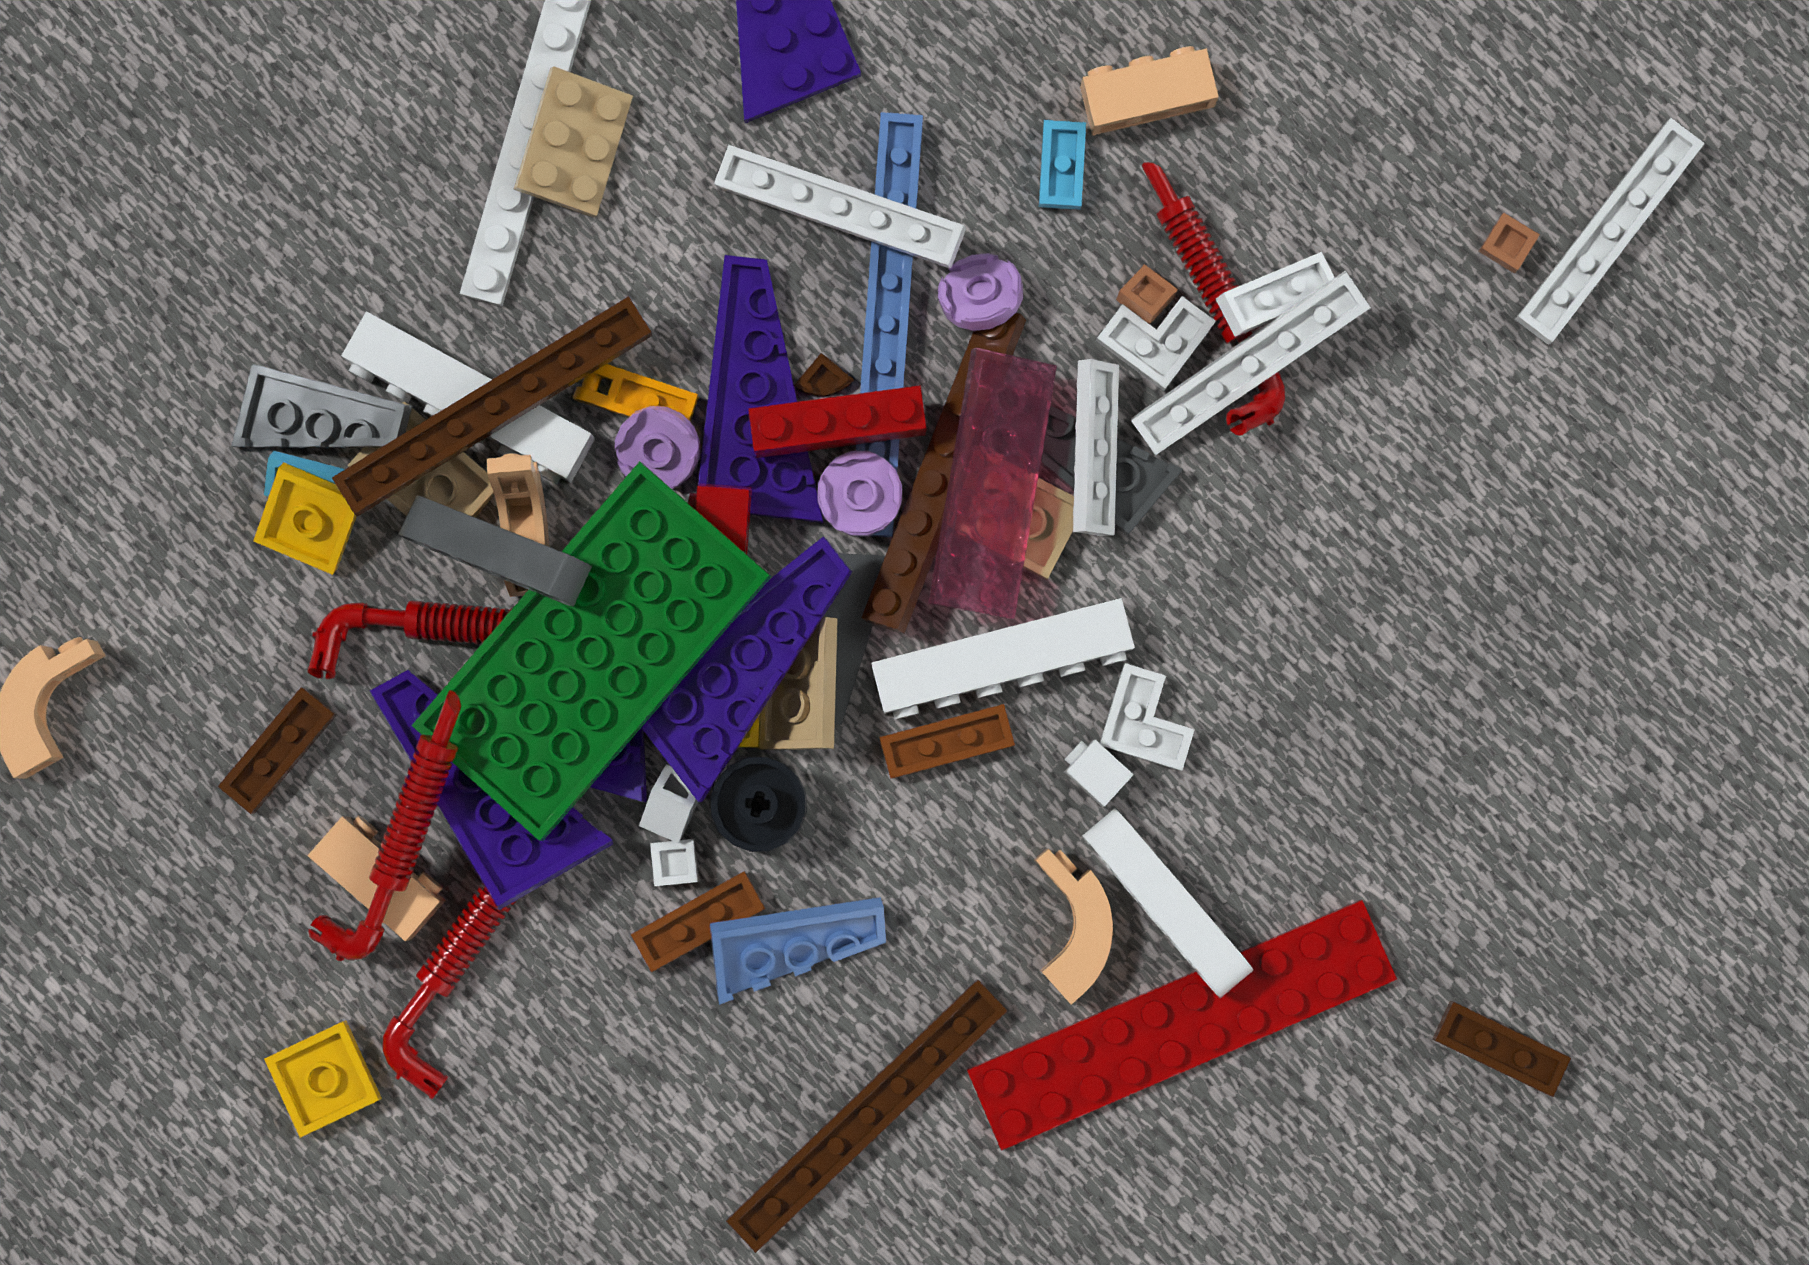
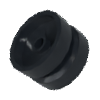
M747 757L730 765L717 779L711 794V816L718 832L732 845L749 852L771 851L787 844L801 830L807 814V794L800 778L786 764L768 757ZM758 796L765 797L764 800L768 801L767 810H762L761 813H757L752 807L753 800Z

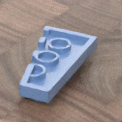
M881 897L710 923L719 1005L733 1000V994L751 987L755 992L771 986L770 980L794 972L795 976L811 971V966L830 958L835 962L886 943L884 906Z

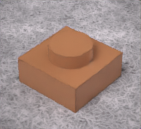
M1503 213L1478 252L1515 274L1540 234Z
M1144 264L1119 291L1116 300L1148 324H1151L1175 298L1178 289Z

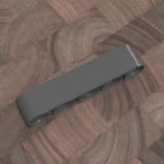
M418 495L398 534L424 548L571 607H574L592 567L571 555Z

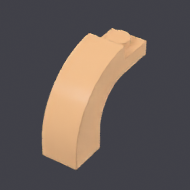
M513 453L505 454L499 458H488L487 475L496 499L500 528L550 547L545 499L537 462L532 461L531 455ZM504 580L510 597L524 596L528 591L526 588Z
M82 637L74 638L58 648L60 652L58 655L55 654L52 647L40 645L23 657L8 675L0 692V753L13 778L27 779L64 758L47 726L46 710L48 701L55 688L63 680L106 656L98 641L83 640Z
M1046 849L1034 861L1067 897L1073 912V930L1063 950L1040 971L1072 1005L1093 985L1106 964L1113 936L1112 913L1106 893L1091 870L1088 869L1076 880L1072 873L1077 868L1061 850L1053 854L1049 849Z

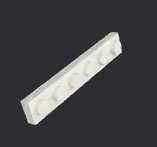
M1670 118L1515 320L1546 344H1551L1705 143Z
M728 145L714 185L721 190L950 269L966 231L965 226L731 145Z
M1344 271L1131 418V421L1154 454L1157 455L1371 307L1347 272Z

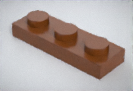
M1004 704L879 737L890 779L1015 746Z
M743 871L632 933L631 936L650 971L653 972L711 939L710 923L748 918L766 908L747 873Z

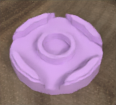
M989 253L970 255L955 262L952 268H949L950 273L946 275L945 279L942 277L938 285V300L946 318L957 327L972 331L991 329L1005 323L1017 312L1023 300V283L1015 265L1008 260L1007 262L999 260L997 255Z
M649 406L635 411L621 425L615 439L617 463L621 472L627 476L640 461L673 489L682 485L695 471L700 459V439L694 425L682 413L669 407Z
M850 451L836 457L824 470L818 482L817 501L824 518L836 530L849 536H870L883 531L896 518L902 504V484L896 469L884 458L870 451Z

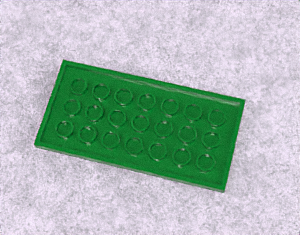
M640 461L562 550L563 553L592 566L574 607L528 590L411 725L421 735L432 736L449 690H453L459 697L461 710L449 740L450 743L458 747L452 763L539 841L546 839L772 577Z

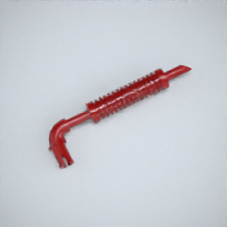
M1143 163L1142 168L1164 207L1156 214L1162 226L1167 225L1164 231L1166 234L1171 233L1168 236L1170 241L1175 240L1172 245L1174 248H1179L1176 251L1178 256L1183 255L1180 259L1181 262H1187L1184 267L1186 270H1191L1188 274L1190 278L1195 277L1192 281L1193 284H1199L1197 291L1198 293L1203 292L1201 295L1202 300H1208L1205 302V306L1211 307L1209 310L1210 315L1215 314L1216 316L1213 319L1216 322H1220L1217 325L1218 329H1224L1221 335L1226 344H1231L1235 341L1241 343L1259 327L1235 337L1216 301V298L1222 293L1239 285L1234 286L1235 278H1229L1232 275L1231 271H1225L1228 265L1227 263H1221L1224 260L1222 255L1217 256L1220 252L1219 249H1213L1216 243L1214 240L1209 241L1212 237L1210 233L1205 234L1208 229L1206 226H1201L1203 224L1202 218L1197 219L1200 214L1198 211H1193L1195 205L1190 196L1179 199L1163 169L1154 163ZM1279 372L1257 386L1260 393L1253 396V401L1231 409L1227 413V425L1239 420L1242 422L1230 429L1232 433L1241 436L1265 423L1268 426L1275 423L1273 418L1281 412L1285 402V386Z
M414 600L408 602L406 610L369 608L367 603L359 602L343 604L331 610L322 619L317 631L313 632L312 637L315 638V643L307 672L316 678L322 679L323 672L325 671L326 679H333L336 675L335 669L341 642L346 641L348 630L351 628L365 629L367 625L403 627L407 639L420 640L423 638L424 640L431 639L432 641L440 640L442 642L448 640L449 642H465L466 644L473 642L479 645L487 639L512 608L510 610L508 608L500 609L499 607L492 609L487 606L484 608L483 606L475 607L474 605L466 606L463 604L458 606L457 604L450 605L449 603L441 604L438 602L433 604L432 602L425 603L424 601Z
M449 690L433 735H420L416 746L418 751H415L413 754L415 759H412L410 762L411 767L408 768V775L405 776V783L402 784V791L399 793V799L395 804L396 808L392 812L394 816L390 817L389 821L391 824H388L386 828L388 832L384 834L385 840L381 842L382 848L378 850V856L375 858V864L369 875V880L377 884V888L365 920L359 922L356 931L351 928H343L327 915H320L311 923V926L321 931L322 934L309 929V937L326 947L332 954H336L338 961H343L344 959L354 961L366 958L376 949L385 931L382 923L394 891L402 892L407 890L411 879L410 875L414 871L413 867L416 865V859L419 857V851L422 849V843L425 841V835L431 824V818H433L434 810L437 808L436 803L440 800L438 794H441L443 791L441 786H444L446 783L445 778L449 775L448 770L451 769V762L454 761L458 751V747L449 742L461 710L459 697L453 690Z
M479 886L477 891L480 894L474 893L472 896L475 901L469 900L467 903L469 909L464 908L462 910L464 916L459 915L457 917L459 923L453 922L452 927L454 930L448 929L447 934L449 937L443 936L441 939L444 944L438 943L436 946L439 951L433 950L431 953L433 958L428 957L426 960L428 965L423 964L419 969L416 977L423 984L400 1016H393L383 1035V1053L388 1065L397 1073L395 1078L398 1080L400 1077L404 1078L427 1094L430 1099L435 1097L448 1079V1076L442 1074L418 1057L419 1051L408 1044L409 1039L415 1032L414 1024L435 995L438 993L444 997L449 996L455 988L453 982L458 983L460 981L458 975L463 976L465 974L463 968L468 969L470 967L468 961L473 962L475 960L473 954L478 955L481 952L478 947L483 948L486 945L483 940L491 938L488 933L494 934L496 931L493 926H499L501 924L499 918L504 919L506 917L504 911L509 912L511 910L509 905L498 910L485 887Z

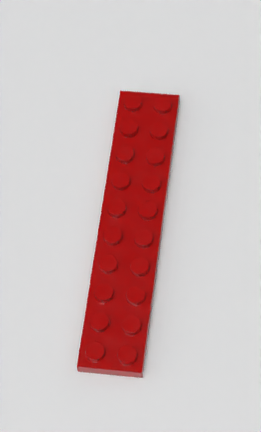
M1363 900L1353 902L1240 951L1253 968V971L1221 998L1213 992L1196 971H1193L968 1068L967 1072L1001 1151L1397 980Z

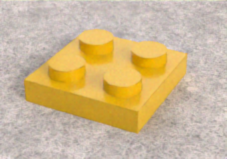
M283 462L277 470L253 542L333 575L338 569L357 516L351 510L336 484Z
M346 1020L264 1058L300 1138L382 1099Z

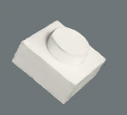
M695 839L680 840L679 843L674 841L650 843L654 886L699 882Z

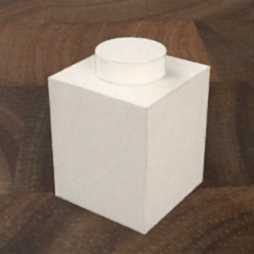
M1093 740L1088 746L1081 741L1064 759L1070 764L1064 773L1102 807H1105L1134 775L1097 740Z
M665 765L652 788L639 826L679 843L694 814L698 801L670 765Z

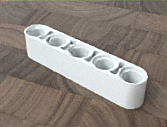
M1114 808L1082 835L1087 844H1090L1099 854L1098 857L1219 998L1223 997L1253 971V968L1118 810Z

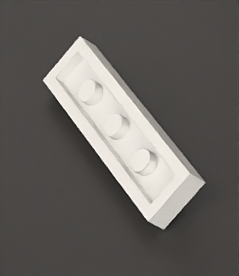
M1094 359L1078 360L1073 532L1111 536L1115 534L1119 365Z

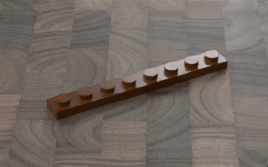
M628 296L338 473L332 479L353 513L358 517L652 337V332Z
M1015 313L1005 323L994 328L976 330L972 333L861 618L868 623L905 634L1026 323V319L1021 313Z
M976 979L727 1218L726 1222L756 1253L1007 1012V1009Z

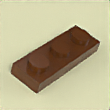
M301 687L218 787L247 812L255 814L337 714L310 691Z
M1449 1001L1432 1040L1551 1097H1554L1571 1060L1570 1057L1453 1001Z

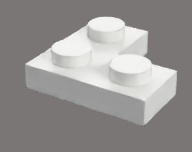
M1183 296L1157 329L1122 304L1096 341L1164 391L1216 321Z
M1124 663L1100 744L1114 751L1182 771L1194 729L1154 717L1166 676Z

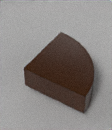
M820 353L794 384V387L809 395L830 396L828 394H837L846 389L854 382V379Z

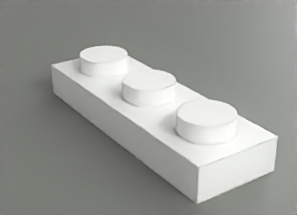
M1320 252L1224 292L1216 298V301L1236 337L1273 321L1335 277L1324 255Z

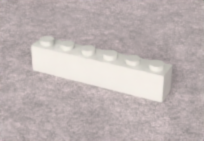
M367 311L341 355L352 364L348 370L349 372L369 383H372L374 377L389 384L386 392L403 402L409 403L412 397L426 404L423 412L431 417L492 380ZM540 405L487 437L501 445L497 451L501 455L511 453L531 455L532 461L538 464L540 476L556 485L561 478L569 483L572 482L595 441L594 436L590 432Z
M1120 598L871 662L883 712L884 714L893 712L894 720L919 714L918 705L934 702L936 709L959 704L961 703L959 695L976 691L977 698L1001 693V684L1017 680L1020 688L1043 682L1042 673L1059 669L1060 676L1063 677L1085 671L1084 663L1100 659L1102 666L1127 660L1125 652L1131 651L1135 647L1123 601Z

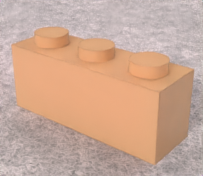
M1193 46L1176 49L1170 53V57L1154 60L1153 56L1136 58L1128 63V67L1113 70L1110 65L1094 68L1088 71V76L1082 78L1080 86L1092 136L1213 108L1219 98L1207 48L1195 51Z
M359 815L355 820L350 816H342L308 854V857L369 909L377 888V884L369 880V875L375 864V858L378 856V850L382 848L381 843L374 838L378 831ZM413 872L410 875L411 879L407 890L402 892L394 891L383 920L404 941L412 940L446 901L438 894L443 889L442 886L425 872H422L420 876Z

